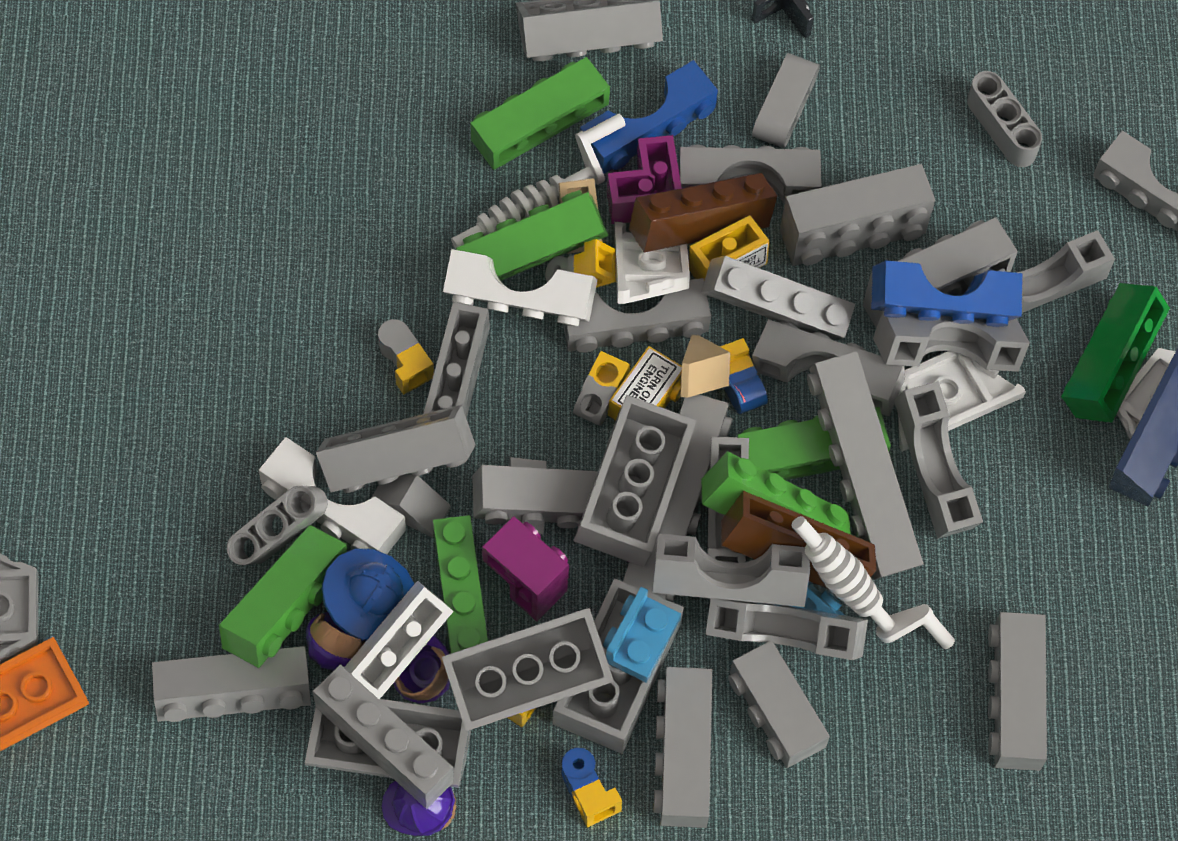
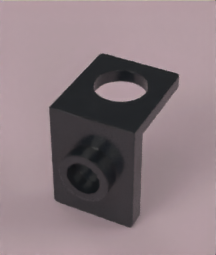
M757 0L754 2L751 19L754 24L783 9L804 38L811 35L814 17L810 13V8L805 0H775L769 8L763 11L762 9L774 0Z

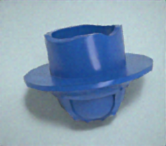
M353 549L339 555L327 568L322 583L324 606L338 627L349 636L366 642L412 588L414 582L408 571L392 556L374 549Z

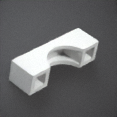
M451 249L443 292L453 295L452 302L473 306L474 300L488 302L487 309L508 313L510 306L523 309L522 316L543 320L544 313L558 316V323L579 326L580 320L587 322L590 320L598 279L590 275L557 269L553 277L542 287L527 292L514 291L507 288L498 278L493 259L485 255Z
M287 437L284 438L259 469L262 489L276 500L294 486H315L317 474L315 456ZM307 493L300 500V506L304 512H307L311 507V498ZM377 497L356 505H342L328 500L325 513L316 520L321 524V529L325 533L337 539L342 538L351 544L352 550L374 549L384 554L389 553L406 531L405 516Z

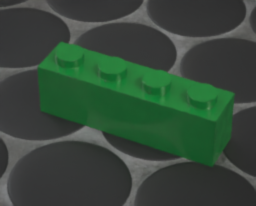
M1119 283L1061 396L1075 418L1113 422L1170 309L1156 286Z

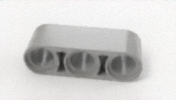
M790 53L786 54L756 119L752 137L781 148L787 146L815 84L820 64Z
M991 71L979 72L972 80L967 97V104L970 110L1011 164L1017 167L1030 166L1035 161L1042 142L1040 129L1000 76ZM980 91H985L990 95L982 94ZM999 117H1005V118L1009 119L1010 121H1004V120L1000 119ZM1018 143H1024V144L1028 145L1029 147H1023V146L1019 145Z
M301 485L289 489L231 536L227 544L229 558L239 565H255L265 562L325 513L328 506L325 492L315 486ZM305 493L311 498V507L307 512H304L300 506L301 497ZM276 516H279L283 522L282 531L278 535L272 529V522ZM248 539L252 540L254 544V553L250 558L244 552V545Z

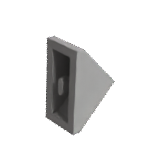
M411 474L400 475L396 480L387 484H379L371 497H377L404 515L406 525L432 538L434 537L433 520L445 518L451 508V505L419 476H412Z

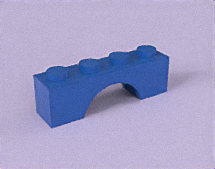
M694 60L665 77V102L660 109L643 118L631 119L623 117L626 124L624 127L591 144L603 174L612 169L618 170L629 162L630 158L637 155L638 139L675 136L682 132L690 122L697 118L704 119L714 111L718 89ZM608 110L581 126L580 131L584 132L616 114Z
M886 260L872 267L871 310L884 311L885 317L892 318L906 317V313L918 314L919 320L925 321L940 320V316L952 317L953 323L970 324L974 323V319L986 320L987 326L1004 327L1008 326V321L1022 317L1023 273L988 270L974 276L969 288L963 295L952 296L940 292L931 285L922 270L921 264Z

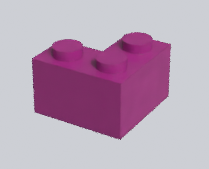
M673 135L638 139L636 159L638 170L608 173L607 199L611 224H615V222L629 223L631 221L636 197L682 188Z
M513 516L482 546V559L510 584V598L537 622L568 591V559L557 547L552 546L550 548L540 539L539 532L530 523L524 522L522 524Z

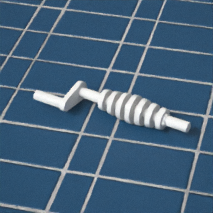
M617 114L584 132L580 131L575 134L586 168L565 179L560 178L558 175L549 178L550 185L546 180H541L536 183L537 189L533 185H528L523 188V192L519 189L511 193V200L508 197H504L499 201L500 208L497 205H493L488 209L490 218L485 213L477 216L478 223H476V226L451 238L455 249L464 245L463 239L472 234L483 232L485 236L497 231L496 225L503 221L515 218L518 222L530 217L528 212L536 207L548 204L549 208L559 205L558 183L593 178L597 185L604 182L603 171L591 144L624 127L626 124L621 114Z
M803 516L797 517L792 522V528L807 544L805 547L806 556L826 587L859 616H870L878 625L876 635L882 642L891 643L923 625L943 649L953 646L955 639L935 617L933 610L927 604L888 615L882 608L883 596L863 564L852 553L835 541L828 533L818 534Z

